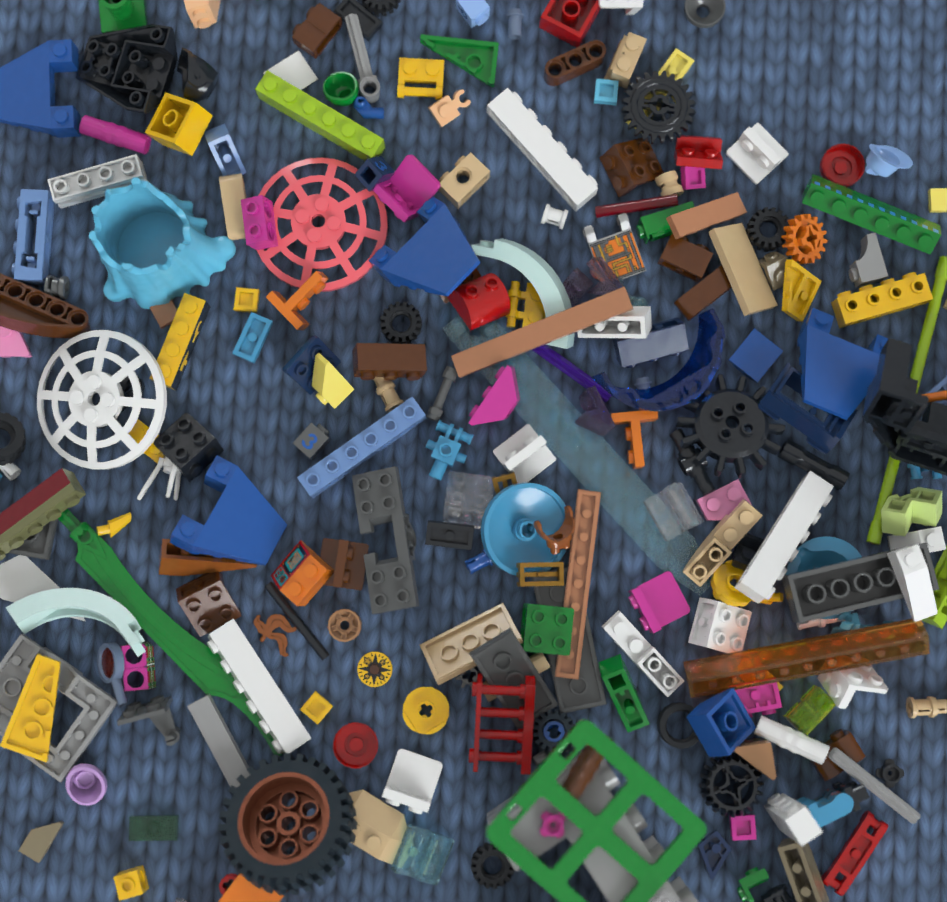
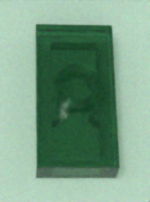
M179 815L129 816V841L178 840Z

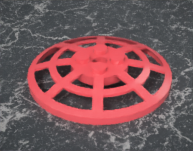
M322 157L294 162L274 174L259 193V195L265 196L269 188L281 176H284L289 184L279 195L273 207L278 246L268 248L266 251L264 249L257 250L269 271L292 287L299 289L311 277L312 269H327L340 264L347 276L340 280L325 283L326 287L321 292L345 288L358 281L370 271L373 266L369 260L386 242L388 231L387 212L385 204L380 201L378 195L374 191H368L367 189L356 193L347 183L334 178L338 166L354 174L359 170L346 162ZM307 164H328L325 176L314 175L297 180L291 170ZM323 182L320 194L307 196L302 188L304 184ZM332 184L342 188L350 197L341 202L330 197ZM294 191L300 201L296 204L293 211L281 209V205L286 197ZM373 195L380 212V231L366 228V212L362 201ZM355 204L359 212V225L346 222L344 210ZM318 216L325 219L324 225L321 227L313 226L314 218ZM278 218L291 220L293 230L282 239L278 231ZM344 233L356 234L357 236L353 244L347 251L343 252L338 242ZM364 237L377 240L376 247L368 260L355 271L348 259L358 250ZM298 240L307 247L305 259L293 254L287 246ZM330 248L336 257L327 261H314L316 250ZM281 251L290 261L303 266L301 280L294 279L283 273L270 259Z

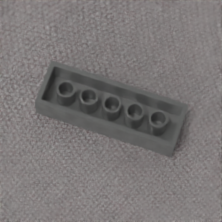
M927 542L918 543L928 567L932 590H939ZM897 549L784 575L782 582L793 623L811 621L904 598L887 553Z

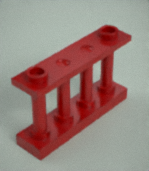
M477 673V682H472V696H476L474 748H469V763H473V772H478V761L516 762V765L521 767V774L530 775L536 688L535 676L525 675V684H520V686L482 685V673ZM482 694L520 696L521 699H524V706H519V709L481 707ZM480 717L518 718L519 721H523L522 728H518V731L480 729ZM479 739L517 740V743H521V750H517L516 753L479 751Z

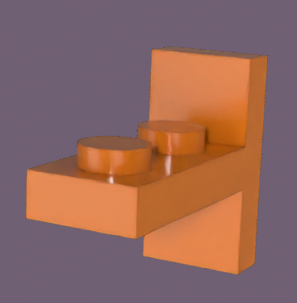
M315 271L288 300L278 291H271L266 298L296 330L304 331L310 324L298 310L301 311L309 305V299L314 294H319L326 287L325 282L329 278L323 272Z
M657 409L611 413L609 415L610 425L628 424V427H625L626 441H630L631 450H627L628 463L632 464L633 469H641L645 466L640 423L656 421L658 419Z

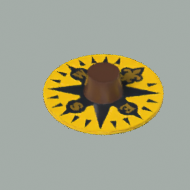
M370 652L360 659L357 673L365 685L379 687L390 679L392 664L385 654Z

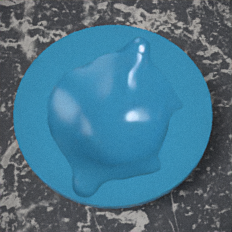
M829 536L817 537L804 542L797 548L799 552L792 562L788 561L785 575L862 556L855 547L842 539ZM835 614L820 619H836L839 618L840 614Z

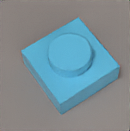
M596 79L594 104L616 105L619 81Z

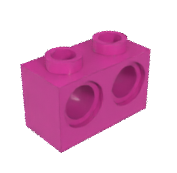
M263 195L241 199L246 245L255 250L278 246L273 202Z

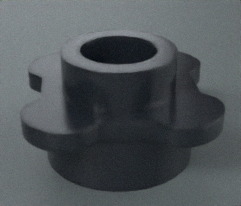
M886 759L885 764L881 768H877L875 774L885 782L887 787L892 788L895 786V783L904 777V770L896 766L893 759Z

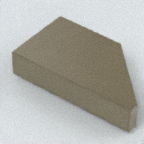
M59 821L31 829L19 852L40 863L64 822Z

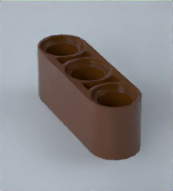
M593 40L550 59L545 65V82L550 86H558L601 66L606 53L604 43L600 40ZM597 51L600 56L593 57L590 52ZM576 60L580 65L572 66L569 62ZM554 69L559 71L560 74L554 76L549 71Z
M723 266L718 267L674 302L687 321L694 318L732 288Z

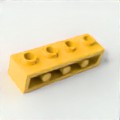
M916 272L903 275V279L898 281L891 278L880 282L881 285L873 287L870 284L859 288V292L851 294L849 290L837 294V298L831 304L839 328L928 303L933 297L925 273L916 275Z

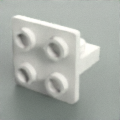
M756 123L752 128L749 126L742 133L739 140L726 151V155L754 184H758L788 156V152L759 123Z
M530 424L525 425L493 450V454L507 472L514 471L517 483H528L556 461L555 456L546 446V440L542 435L538 436Z

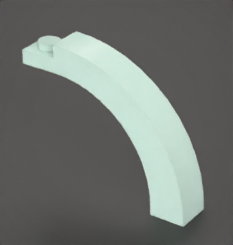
M503 238L495 239L494 242L480 240V243L472 244L476 255L501 260L519 270L536 289L543 304L546 318L572 308L569 296L560 278L552 267L534 251L519 243ZM575 333L546 345L564 349L573 347Z
M81 588L51 589L29 595L6 607L24 634L39 625L55 619L86 617L99 620L114 628L127 641L137 657L146 652L141 644L145 641L139 633L141 627L135 617L122 604L99 592Z

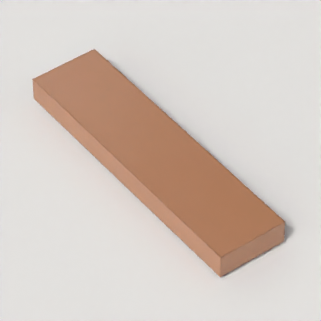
M738 192L670 215L666 220L675 239H679L742 216L747 211Z

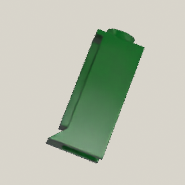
M693 201L640 217L636 226L638 237L640 239L643 238L644 243L647 244L649 240L652 242L671 236L673 233L666 218L695 207Z

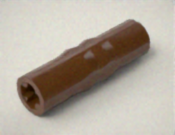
M586 745L578 755L575 764L571 767L570 773L562 787L579 801L587 785L592 781L595 772L599 769L604 757L592 746Z

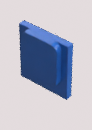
M754 328L728 361L746 377L758 383L783 350Z

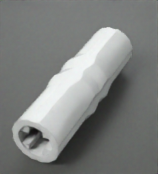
M761 715L754 731L755 735L821 765L825 761L830 746L808 737L802 732L795 731L793 728L784 726Z

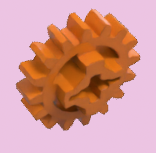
M811 214L795 215L794 219L788 220L789 226L783 227L786 235H782L781 238L786 240V243L782 245V248H787L788 251L785 255L792 256L791 260L798 261V264L814 263L815 259L821 258L819 252H825L826 250L823 247V243H827V240L823 239V235L827 231L821 230L823 222L817 223L818 217H811Z

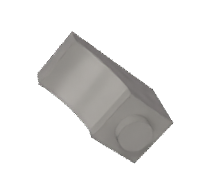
M876 233L867 234L860 240V257L849 266V278L851 282H854L855 288L877 283L888 277Z

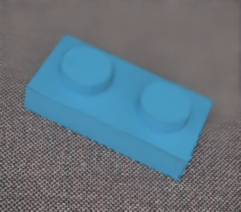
M251 312L232 354L255 364L273 325V321Z

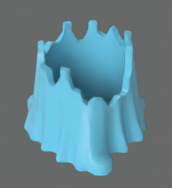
M134 177L131 180V184L126 187L107 189L105 191V200L98 206H93L91 210L95 228L94 231L89 233V238L99 253L101 263L105 265L108 271V278L103 287V293L112 302L133 298L141 308L150 309L149 307L168 304L170 300L176 297H183L184 293L190 295V290L193 286H208L210 276L213 273L225 270L226 262L236 252L235 243L233 240L228 239L227 236L214 238L206 236L207 220L194 217L192 213L193 203L191 201L179 200L176 196L163 192L148 181L140 180L137 177Z

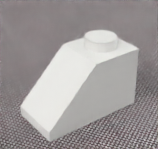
M941 526L907 532L906 536H887L890 550L926 542L929 552L946 550Z

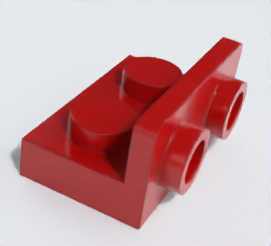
M682 135L680 138L677 137L674 152L676 166L722 169V139Z

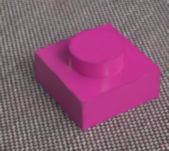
M680 167L683 190L706 188L705 168Z
M737 814L735 818L729 815L732 841L756 839L754 814H745L744 816Z

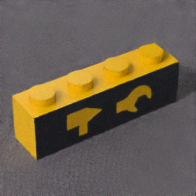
M184 293L157 358L166 387L176 391L211 307L207 301ZM151 374L149 379H151L154 382V379Z

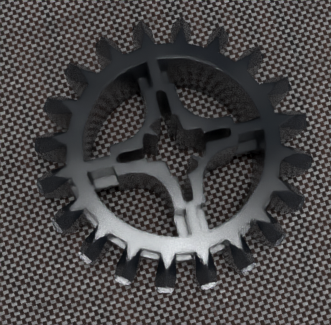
M732 753L730 756H726V759L724 756H718V762L714 758H710L713 766L709 767L705 764L703 768L708 771L707 775L700 773V777L705 779L706 782L699 783V787L707 789L702 791L700 795L703 798L709 797L705 804L707 806L714 804L712 811L716 813L721 809L720 813L724 817L729 811L730 816L735 818L736 810H738L741 816H744L745 807L750 812L753 811L750 803L753 802L758 805L759 800L755 796L763 795V792L758 790L757 787L764 786V782L756 780L762 776V773L754 772L756 768L744 759L742 760L739 754H736L734 758ZM729 766H740L747 775L734 776ZM722 769V780L713 787L714 778ZM730 778L736 782L733 784V791L728 787L726 788L730 784ZM749 782L748 791L746 795L742 798L740 793L741 789L745 785H748ZM729 793L734 803H723L718 800L715 794Z

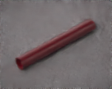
M673 194L595 206L596 218L678 206V196Z

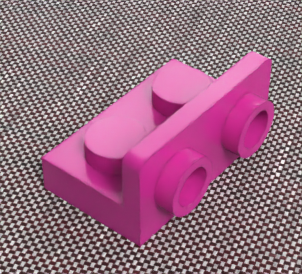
M777 679L733 686L750 718L753 717L752 713L762 712V715L776 713L777 708H782Z

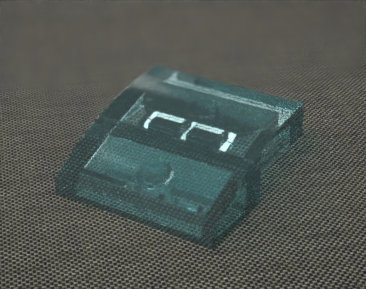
M408 824L391 870L398 874L414 877L420 882L437 886L455 840L434 831Z

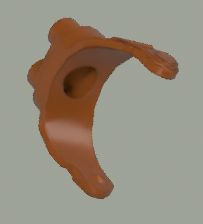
M568 505L564 507V522L554 534L547 536L542 530L541 523L538 520L534 521L536 532L546 541L547 547L550 548V552L553 555L558 554L560 549L570 548V541L575 530V520L572 508Z

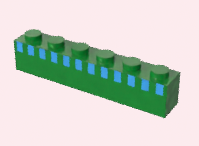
M812 174L803 193L802 203L930 255L941 237V227L939 224Z

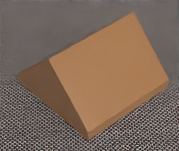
M761 737L746 739L733 751L735 754H739L742 759L749 762L766 777L773 781L775 780L776 771L771 742Z

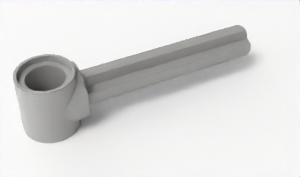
M352 13L345 16V22L360 77L358 80L360 96L365 97L369 104L375 103L380 97V83L377 76L372 73L358 16ZM368 86L374 87L376 91L372 94H368L364 91V89Z

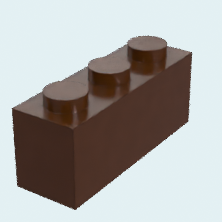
M356 343L352 350L354 377H361L362 380L384 377V380L406 378L409 381H415L422 378L427 371L425 344Z

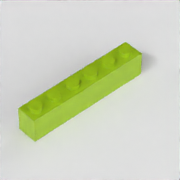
M268 70L255 88L260 100L363 161H366L368 158L381 156L385 149L383 138Z

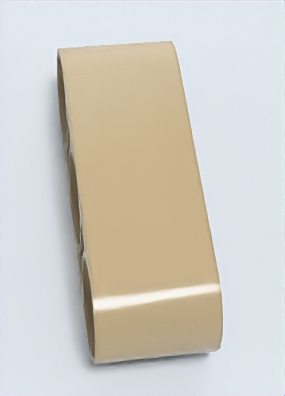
M240 173L219 176L228 239H245L241 199H246L243 175Z

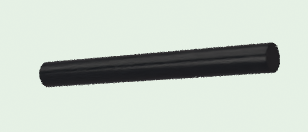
M272 582L268 583L264 588L323 661L330 654Z

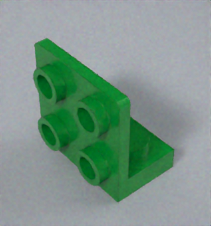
M523 603L520 636L523 640L521 645L525 652L569 656L574 609Z

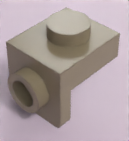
M779 252L767 253L764 255V258L758 260L761 267L764 268L768 284L773 291L783 287L787 257Z

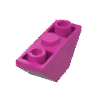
M507 365L506 368L502 366L495 375L497 381L493 387L489 385L482 395L484 400L481 405L478 406L476 404L470 412L469 416L471 419L468 422L470 425L505 420L510 416L520 401L515 367Z

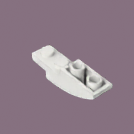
M619 610L601 626L666 697H669L684 682L681 676Z

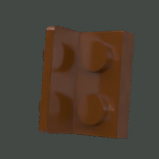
M324 538L320 557L335 570L324 585L362 590L366 571L363 555L368 554L369 545L348 540Z

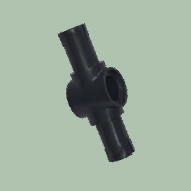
M682 428L672 432L670 437L679 451L677 461L683 473L694 478L703 496L714 491L715 487L706 472L707 460L705 459L698 466L694 464L696 455L701 451L700 448L695 449L694 445L681 448L680 442L686 435Z

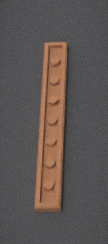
M624 286L454 354L451 358L458 377L462 378L634 309Z
M577 490L574 513L575 530L572 534L563 602V607L574 609L571 649L569 656L557 655L555 677L579 679L601 492Z

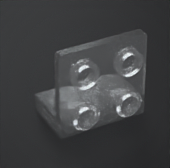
M450 471L445 496L443 522L474 525L475 529H481L484 512L493 498L494 486L491 479L493 476Z

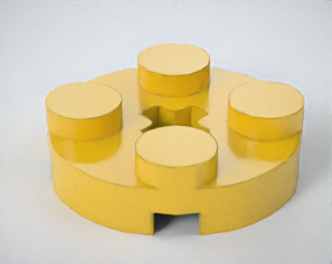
M728 560L721 564L711 576L713 596L727 605L744 607L752 599L735 589L730 583L733 579H736V582H738L744 571L731 566L732 560Z
M422 686L414 689L408 694L403 704V719L406 725L412 731L420 734L438 732L445 726L449 717V702L446 696L432 686ZM422 704L432 706L431 716L427 717L426 714H420Z

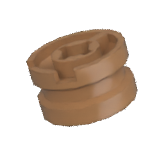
M351 609L337 610L328 620L329 633L339 642L354 640L362 628L359 615ZM342 621H347L349 623V628L347 630L341 629Z

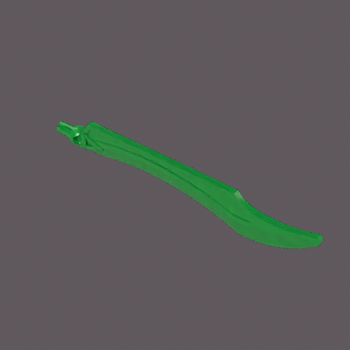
M68 508L63 511L58 520L71 532L69 537L77 542L78 553L75 560L114 600L129 610L140 627L206 695L210 694L211 696L224 698L239 708L258 728L273 754L277 755L278 753L272 745L274 739L270 733L265 734L258 722L261 719L258 714H252L247 707L246 701L248 699L245 694H239L234 687L233 681L235 679L232 674H226L221 667L220 661L222 659L219 654H213L208 646L193 637L161 610L132 578L112 548L98 536L87 522L81 523Z

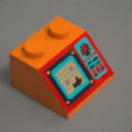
M300 540L270 576L278 589L296 606H306L335 570Z

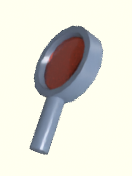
M115 642L104 643L100 646L97 654L98 673L104 683H112L118 706L124 707L128 705L121 682L124 673L123 652L121 647Z

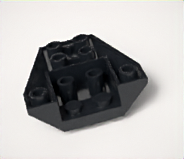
M150 24L89 36L76 79L128 111L147 114L159 106L165 92L168 93L178 62L174 29L169 26Z

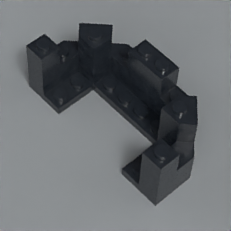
M888 338L880 352L877 373L867 390L862 418L866 423L872 425L873 433L881 444L887 446L888 454L891 458L947 476V406L931 402L923 414L922 421L918 420L928 405L929 397L916 393L918 380L907 377L913 345Z

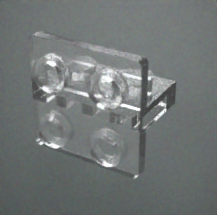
M675 482L667 486L661 492L647 498L643 502L666 542L703 523L700 513L681 482Z

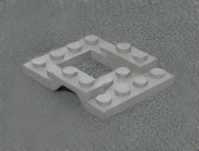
M20 634L0 662V735L4 737L36 655L41 654L61 661L58 690L84 709L58 746L50 742L47 762L24 754L21 755L59 782H63L68 772L77 763L118 703L113 696L84 677L82 672L48 648L40 646L25 634Z

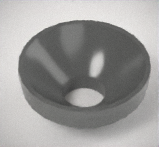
M685 0L684 4L686 18L691 24L699 28H709L716 25L722 19L726 9L725 0ZM699 7H705L708 9L709 15L705 18L699 17L696 10Z

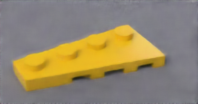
M41 654L36 655L0 744L1 747L44 762L48 761L61 661Z

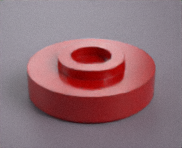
M849 144L832 146L826 151L820 162L822 177L844 187L854 185L862 177L865 170V160L862 153L856 147Z
M351 722L344 725L336 733L333 740L335 757L342 765L349 768H362L368 765L375 758L379 746L375 731L362 722Z

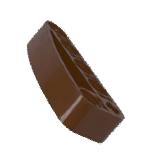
M0 273L1 327L31 335L53 338H73L91 330L88 314L83 309Z

